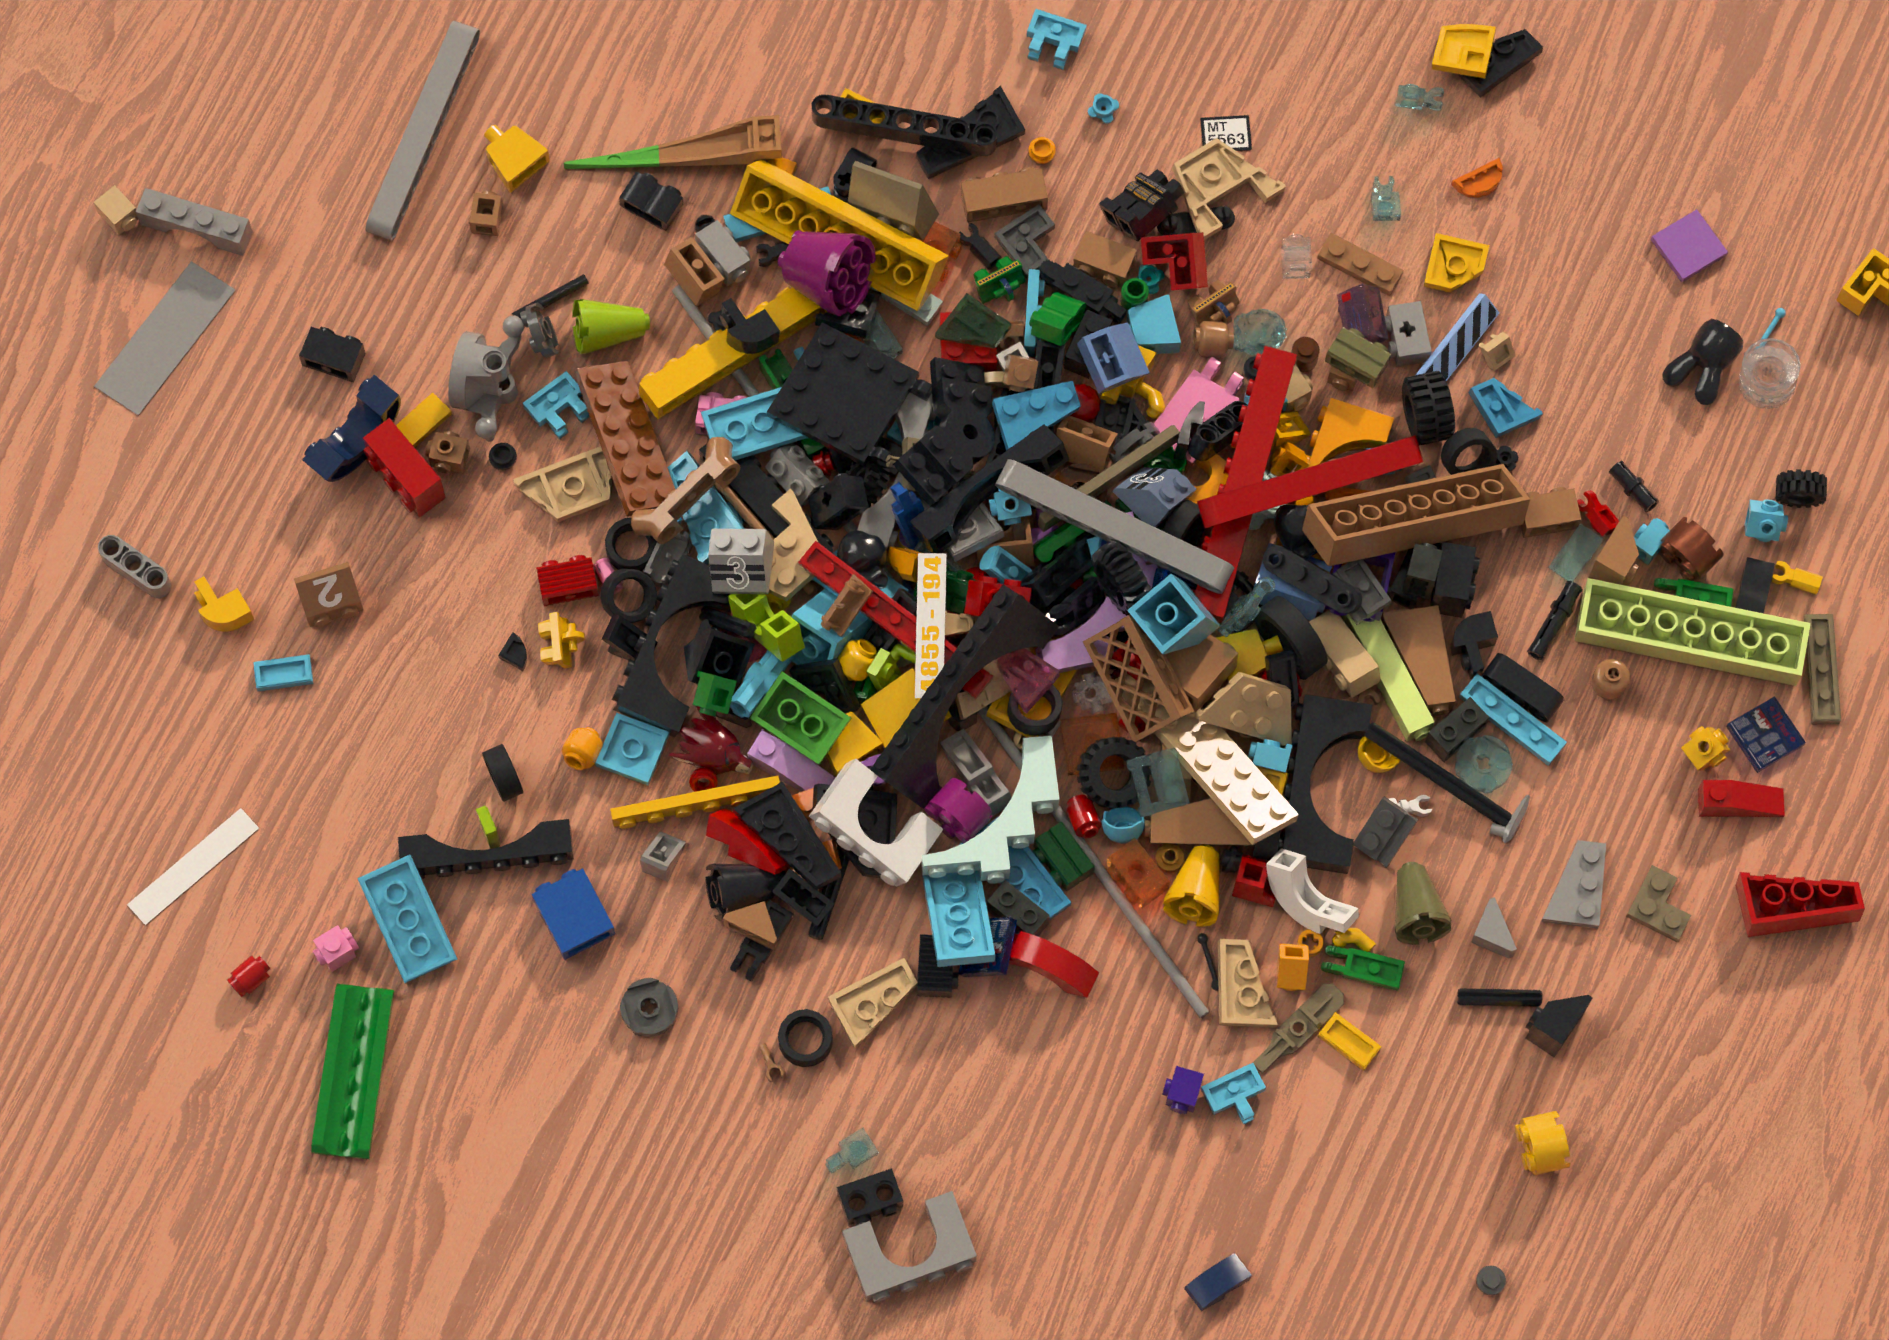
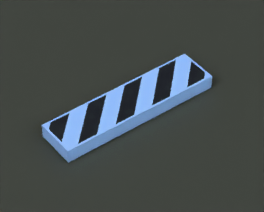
M1478 294L1416 375L1440 371L1445 380H1448L1500 313L1485 294Z

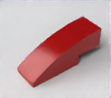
M723 808L709 815L706 836L729 845L728 856L774 875L790 868L776 852L732 811Z

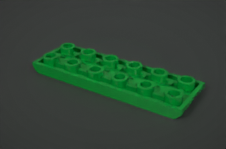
M346 984L336 985L311 1153L370 1160L395 990Z

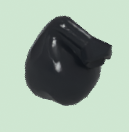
M1282 505L1276 510L1274 515L1275 531L1282 545L1305 559L1318 553L1302 531L1308 505Z
M859 530L846 534L838 546L837 557L880 590L884 589L887 586L888 577L885 570H883L887 560V552L882 539Z

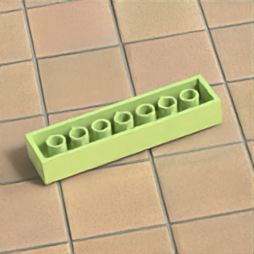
M1588 578L1583 589L1574 641L1796 686L1803 672L1811 623Z

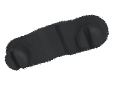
M1228 206L1210 208L1223 224L1221 230L1228 229L1234 224L1235 215L1231 208ZM1189 212L1169 214L1157 225V230L1162 236L1197 233Z

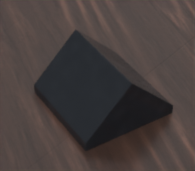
M707 628L683 647L688 681L698 684L700 679L697 676L698 671L737 681L734 695L740 685L755 644L715 629Z

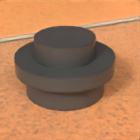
M1486 1266L1477 1274L1476 1284L1482 1293L1496 1295L1505 1287L1506 1277L1500 1268Z

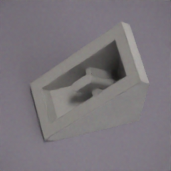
M660 831L641 856L642 872L668 882L686 842Z
M1494 897L1489 899L1471 943L1506 958L1514 957L1517 948Z

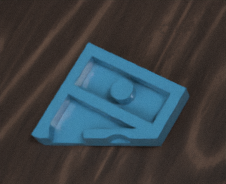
M1495 378L1472 387L1468 392L1495 438L1536 421L1543 415L1540 409L1536 408L1534 410L1521 401L1523 397L1514 391L1508 390L1504 384Z

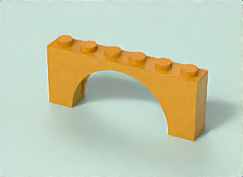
M1330 398L1328 407L1322 406L1318 421L1322 422L1320 431L1314 430L1309 446L1314 447L1311 456L1306 455L1310 464L1308 467L1324 463L1348 451L1375 448L1387 444L1394 418ZM1313 496L1297 500L1295 505L1313 504ZM1278 537L1276 545L1283 546ZM1316 553L1311 556L1313 558L1324 561L1319 553ZM1334 565L1331 568V573H1333Z

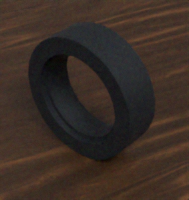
M1275 596L1254 612L1255 624L1263 640L1278 636L1283 650H1292L1295 653L1296 672L1300 679L1306 680L1327 664V654L1319 636L1303 614L1288 600L1281 596Z

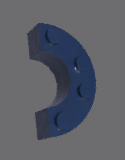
M376 375L365 379L360 385L359 393L356 395V406L348 413L346 422L341 427H337L330 437L319 439L317 442L310 444L304 453L305 457L302 461L328 482L338 481L358 468L368 458L363 451L366 448L363 437L388 418L393 423L396 420L401 406V398L399 394Z

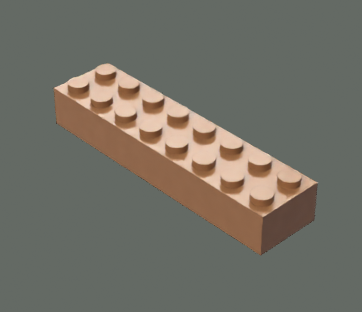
M1504 464L1309 504L1302 531L1328 566L1412 549L1415 544H1435L1523 525L1530 498Z

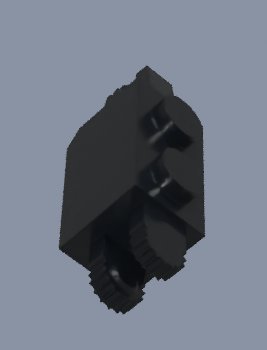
M1050 259L1041 263L1039 278L1045 280L1046 285L1052 288V294L1058 292L1086 302V310L1109 318L1118 324L1123 321L1127 310L1117 304L1118 299L1113 296L1114 290L1069 263H1066L1064 267L1056 262L1053 263Z

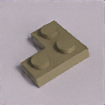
M1652 865L1626 917L1678 942L1691 915L1666 903L1677 877Z

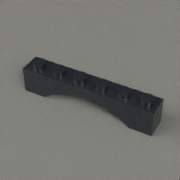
M1045 424L1032 431L1020 442L1007 449L1002 455L985 465L980 471L969 479L964 480L951 492L942 496L937 502L913 518L910 523L917 538L931 553H942L958 541L961 530L973 511L990 495L998 491L995 484L1008 459L1015 460L1044 475H1049L1069 460L1063 442Z
M569 819L540 822L520 839L502 847L487 850H466L451 847L438 842L427 834L398 837L399 859L411 855L421 879H424L425 875L436 874L438 877H449L454 875V872L465 871L466 874H478L482 872V869L494 868L495 871H506L511 869V866L522 865L524 868H534L539 866V863L551 862L552 865L566 864L568 860L574 859Z

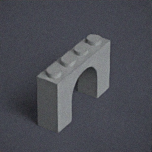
M953 1191L925 1201V1209L937 1242L932 1255L919 1265L902 1267L890 1262L883 1255L870 1221L842 1231L844 1242L866 1301L873 1299L874 1303L881 1302L890 1298V1293L901 1289V1292L905 1293L917 1288V1283L927 1279L929 1283L936 1282L945 1278L946 1272L956 1269V1272L959 1273L973 1267L972 1263L977 1261V1255Z

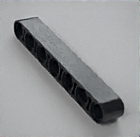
M826 94L816 96L811 103L814 124L825 129L978 156H989L995 152L997 147V131L993 125L985 122ZM822 108L830 110L827 114H820L817 111ZM848 113H853L857 115L853 119H848L845 117V115ZM874 118H881L884 121L882 123L876 124L873 123L871 120ZM900 123H908L911 126L900 128L898 125ZM933 127L936 128L937 131L934 133H928L925 131V129ZM955 132H961L964 134V136L956 138L953 137L952 134ZM981 137H988L991 140L987 143L980 142L978 139Z

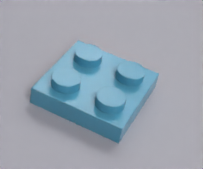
M616 712L595 765L596 767L649 786L670 734L666 730Z

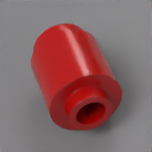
M1084 794L1070 798L1066 803V813L1076 836L1091 838L1097 835L1102 827V822L1092 800L1088 799Z
M251 955L230 973L232 976L227 981L241 997L246 993L250 995L270 977L267 971L271 968L260 956L255 959Z

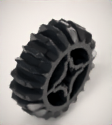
M1114 541L1101 546L1092 555L1093 571L1097 575V580L1100 582L1106 596L1109 597L1112 604L1126 616L1130 615L1127 610L1151 590L1147 577L1144 575L1143 569L1138 565V561L1133 558L1132 553L1128 552L1126 547Z

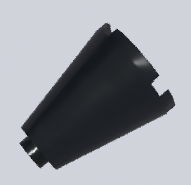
M709 864L706 870H711V876L705 877L710 907L711 909L717 908L719 912L718 915H714L715 918L722 921L726 913L776 897L772 890L785 875V871L774 875L752 865Z

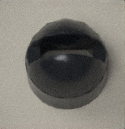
M707 214L699 216L695 221L696 233L715 222V219Z

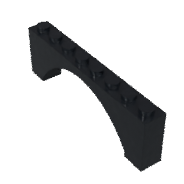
M1002 585L983 613L977 618L968 634L960 642L948 662L944 664L935 680L927 688L915 708L912 709L902 726L894 734L887 747L876 759L870 770L924 809L942 788L939 785L937 775V745L945 716L957 694L979 670L997 658L1029 647L1038 646L1044 649L1060 626L1018 593Z

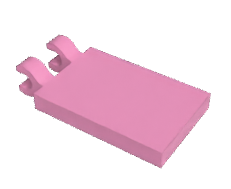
M1211 357L1201 373L1195 369L1191 372L1154 425L1160 433L1171 425H1175L1180 432L1185 418L1199 401L1205 402L1203 422H1205L1230 403L1240 400L1234 395L1241 388L1244 377L1234 372L1226 386L1222 388L1211 381L1220 370L1219 366L1221 364L1220 361ZM1175 443L1174 445H1172V447H1173L1174 450H1175V448H1176V444H1177V443ZM1187 450V464L1193 466L1196 462V459H1194L1188 453Z

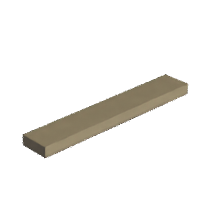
M1171 425L1076 490L1096 498L1177 443L1180 434L1179 430L1175 425ZM1044 511L1039 515L1038 527L1044 533L1062 519Z

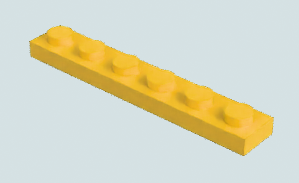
M779 776L611 808L613 826L627 829L636 826L638 822L658 823L663 821L664 817L676 815L677 818L692 815L693 811L698 810L713 812L719 810L720 806L728 804L737 807L779 784Z

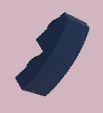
M1234 1253L1188 1283L1184 1289L1198 1308L1203 1311L1223 1300L1228 1292L1247 1283L1251 1279L1252 1274Z

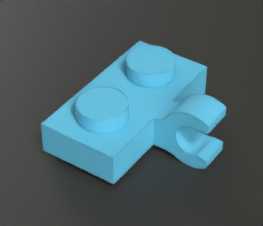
M1251 1063L1202 1086L1201 1091L1214 1115L1235 1105L1239 1118L1244 1125L1253 1121V1116H1255L1247 1099L1266 1091V1086L1254 1063Z

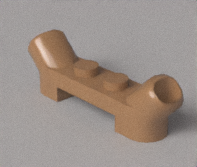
M712 437L706 443L705 462L696 470L691 471L677 489L669 492L665 500L656 509L636 510L631 518L633 531L638 536H652L659 544H665L672 540L683 529L677 520L716 482L724 489L738 475L740 465L732 458V443L723 437Z

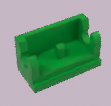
M776 349L775 355L770 358L765 354L758 357L759 369L771 389L782 387L793 369L781 350Z

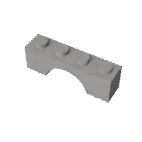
M145 188L136 210L138 220L142 226L162 232L173 229L191 232L210 241L218 249L244 256L253 233L250 221L247 218Z

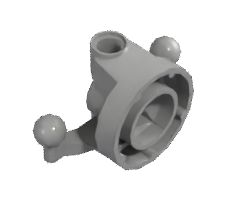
M509 316L504 320L503 331L509 338L499 347L487 346L483 334L466 331L461 335L453 355L448 388L450 406L480 413L481 419L477 421L475 431L479 437L486 439L488 442L493 441L497 432L496 414L501 405L513 402L518 395L514 378L510 374L511 358L520 345L521 334L524 331V324L521 318L517 316ZM503 384L510 385L509 388L504 391H502V389L499 388Z

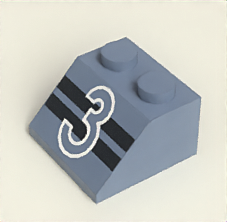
M1143 467L1118 485L1112 492L1143 522L1156 528L1167 520L1173 510L1181 502L1188 500L1197 489L1177 469Z

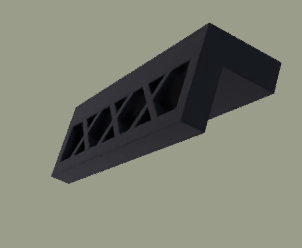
M1084 531L1077 536L1078 540L1066 548L1061 546L1055 550L1050 561L1041 562L1021 580L1022 587L1032 588L1031 593L1041 608L1049 606L1093 566L1087 539L1096 537L1095 535Z

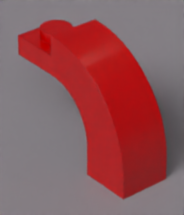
M1020 931L1019 934L1005 932L1003 936L1005 939L1001 940V942L1004 941L1002 954H995V956H1000L995 957L997 960L1032 970L1054 982L1066 993L1085 998L1088 997L1099 975V972L1070 951L1038 936Z

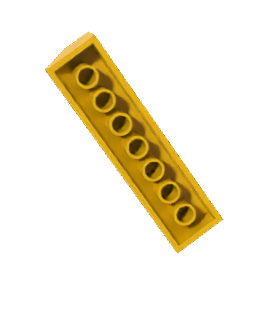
M762 159L747 165L730 212L731 215L787 244L791 242L792 236L797 230L802 232L854 233L869 238L873 243L876 261L870 265L867 279L872 282L870 287L916 311L921 309L939 282L949 255Z

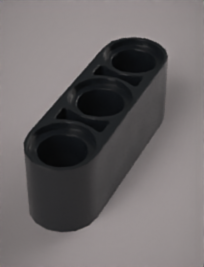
M1234 401L1199 425L1189 443L1188 453L1196 460L1206 461L1231 444L1235 431L1240 432L1243 422L1238 421L1242 405L1248 406V404L1242 401Z
M1497 653L1481 674L1485 680L1515 703L1545 723L1549 722L1564 701V697L1559 691L1502 653Z

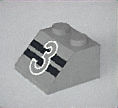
M711 529L708 557L712 592L714 594L769 593L774 540L766 529Z

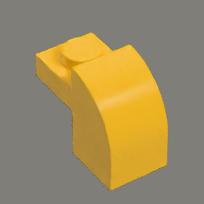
M204 576L194 581L198 591L194 592V595L202 607L198 609V612L203 622L210 628L221 632H229L239 629L254 620L252 612L238 588L217 599Z

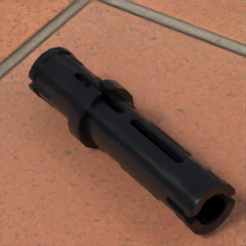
M1566 581L1557 600L1551 603L1550 613L1527 650L1531 657L1543 660L1566 617H1570L1572 614L1571 608L1583 590L1575 582Z

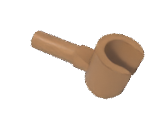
M766 1043L761 1044L759 1047L768 1068L766 1078L768 1081L773 1082L769 1075L771 1069L779 1070L782 1078L784 1074L783 1069L775 1064Z

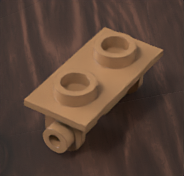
M853 574L849 581H846L845 587L827 613L821 617L822 622L820 625L826 630L832 628L842 637L873 591Z

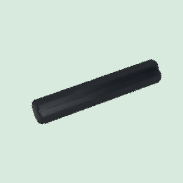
M706 606L701 609V614L699 615L701 621L708 619L709 624L747 638L755 636L754 631L757 627L754 623Z
M1460 988L1457 991V1003L1459 1005L1541 1006L1543 1000L1541 990Z

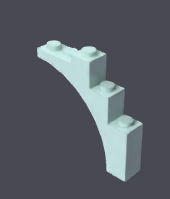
M1052 735L1023 738L1020 780L1012 799L1003 812L982 833L966 843L946 851L922 855V876L929 875L932 878H939L945 876L946 873L956 872L959 875H970L979 870L981 881L1000 883L1005 879H1009L1010 861L1008 846L1020 849L1028 847L1029 844H1034L1035 830L1032 811H1037L1039 814H1047L1053 812L1054 809H1058L1059 791Z

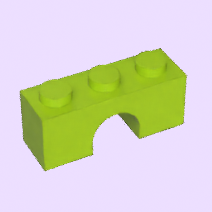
M730 594L728 596L732 615L754 623L757 627L754 631V638L781 662L805 648L799 623L784 610L774 614L765 594Z

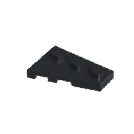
M1526 29L1497 38L1492 46L1485 78L1458 75L1481 98L1543 52V46Z

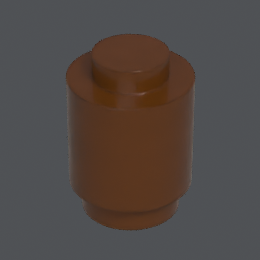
M1310 337L1297 339L1291 350V353L1297 354L1296 366L1300 372H1308L1315 368L1320 352L1318 343Z

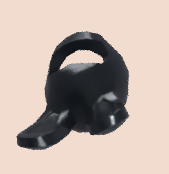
M1710 319L1704 322L1695 334L1690 349L1666 366L1662 374L1664 382L1672 387L1679 386L1696 366H1700L1704 370L1695 389V397L1702 405L1712 404L1718 395L1721 373L1742 351L1743 339L1734 329L1719 320Z

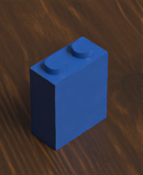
M583 868L578 871L576 869L567 871L561 876L560 880L552 884L546 882L535 889L536 892L532 894L533 901L564 960L615 935L614 926Z

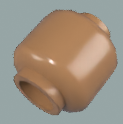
M1203 321L1199 327L1194 328L1193 349H1197L1198 354L1202 357L1222 358L1226 355L1228 349L1233 348L1234 333L1229 332V328L1224 322Z
M1608 659L1602 661L1597 665L1592 675L1591 684L1593 690L1604 699L1612 700L1619 698L1624 694L1629 685L1630 673L1625 664L1618 660Z

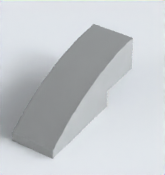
M964 728L940 742L943 751L962 781L967 784L966 787L972 794L976 791L986 801L993 812L992 816L1004 810L1011 800L1010 792L995 774L991 763Z

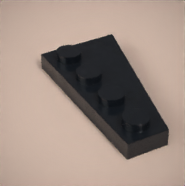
M1001 85L986 100L976 104L974 109L967 115L960 117L993 125L997 131V147L1025 135V128ZM955 132L952 134V136L960 138L963 137L964 134L961 132ZM981 137L978 140L980 142L987 143L991 139L988 137ZM927 146L922 147L916 152V158L928 179L978 157V155Z
M783 782L733 808V813L816 891L841 877L840 870Z

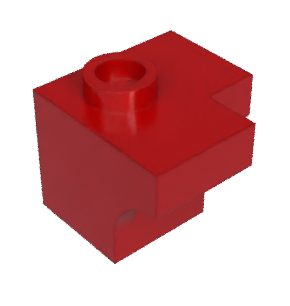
M1243 854L1232 896L1273 907L1276 898L1268 881L1266 864L1269 861L1255 859Z

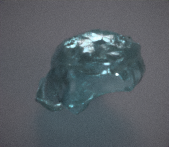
M1252 310L1248 313H1241L1234 318L1233 348L1236 351L1245 352L1249 355L1262 354L1264 346L1278 349L1286 338L1285 321L1273 310Z

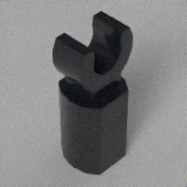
M970 223L969 230L973 235L966 237L960 231L958 233L959 242L965 246H970V251L988 270H991L1002 257L984 237L979 236L976 225Z
M782 242L776 243L775 246H769L768 244L757 245V253L768 254L766 258L758 259L759 266L767 267L773 261H778L780 254L786 251L789 244Z

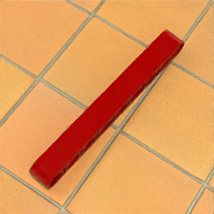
M1415 435L1197 501L1204 527L1208 528L1424 462Z

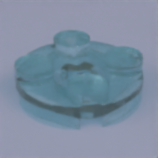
M1490 735L1472 737L1466 740L1459 748L1455 759L1456 775L1460 780L1478 792L1491 793L1495 789L1500 788L1506 783L1512 771V760L1508 747L1500 739ZM1486 757L1489 759L1488 765L1491 768L1482 770L1478 767L1479 764L1476 760H1483Z

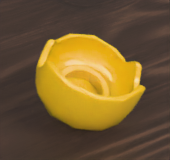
M1365 736L1359 742L1358 758L1363 767L1373 773H1386L1396 767L1401 761Z

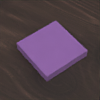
M1697 209L1651 237V241L1681 282L1706 269L1728 254V251Z

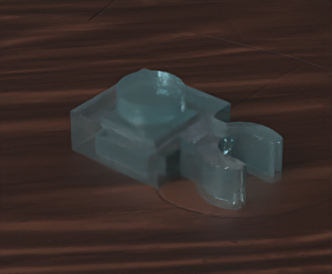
M1375 176L1372 186L1374 192L1371 193L1370 198L1373 221H1400L1399 192H1392L1394 187L1393 176H1389L1387 185L1380 184L1379 177Z

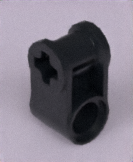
M854 147L847 152L842 164L833 177L834 196L844 202H848L852 167L855 161L874 168L877 165V159Z

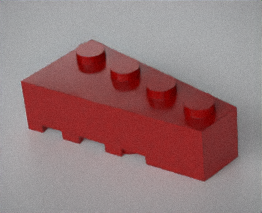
M1740 872L1735 885L1747 937L1860 922L1865 910L1859 882L1828 879L1813 881L1805 880V877L1790 879L1778 878L1776 875L1770 874L1755 876L1747 872Z

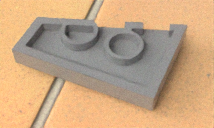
M1577 841L1541 922L1598 929L1600 924L1606 843Z

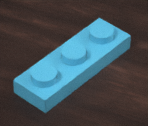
M1029 269L1024 338V349L1029 357H1034L1035 347H1037L1038 340H1041V338L1031 335L1032 327L1029 326V321L1032 313L1042 307V305H1038V296H1044L1045 280H1039L1040 270Z

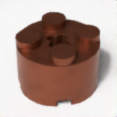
M1683 517L1660 540L1662 542L1660 545L1662 549L1659 552L1660 556L1668 564L1675 562L1681 568L1679 572L1685 580H1700L1724 556L1721 548L1716 551L1712 546L1716 542L1712 536L1695 521L1692 520L1688 524L1687 517Z

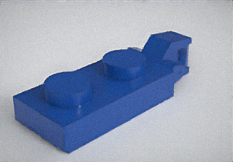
M898 482L890 487L892 495L896 500L891 504L892 511L908 549L916 551L923 547L924 544L917 538L910 521L920 512H923L924 507L913 491L908 493V490Z

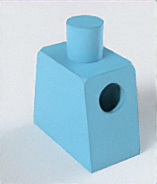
M1164 295L1127 310L1126 319L1137 345L1154 351L1156 354L1180 352L1181 340L1169 295Z

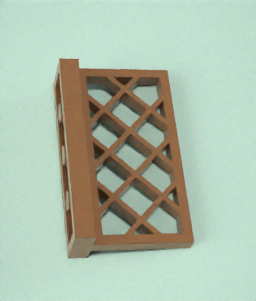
M1131 614L1083 641L1133 741L1137 742L1194 712L1166 654H1162ZM1124 626L1129 636L1127 644L1116 640L1118 629ZM1101 640L1109 643L1106 656L1098 653L1094 642ZM1114 646L1126 650L1123 663L1112 659ZM1132 653L1140 657L1142 661L1140 669L1129 666ZM1110 664L1121 668L1119 681L1111 678L1109 674ZM1127 671L1139 675L1136 688L1125 684ZM1145 678L1151 680L1155 687L1153 695L1142 691ZM1123 690L1134 694L1132 707L1124 704L1122 700ZM1140 697L1151 700L1149 714L1138 710ZM1157 704H1161L1166 708L1170 716L1169 718L1163 720L1155 716ZM1136 715L1147 719L1145 731L1139 733L1134 723Z

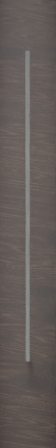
M676 286L672 290L673 294L708 341L715 331L681 286ZM741 368L732 373L748 397L760 394ZM852 520L843 526L847 533L858 529ZM885 566L883 570H885L886 575L894 579V577L891 575V573ZM986 706L979 710L978 713L1021 771L1022 753L1015 746L1000 723L986 716L989 708ZM1058 805V809H1054L1051 812L1058 823L1063 822L1095 866L1094 873L1199 1018L1206 1016L1209 1010L1083 837L1076 836L1069 818Z

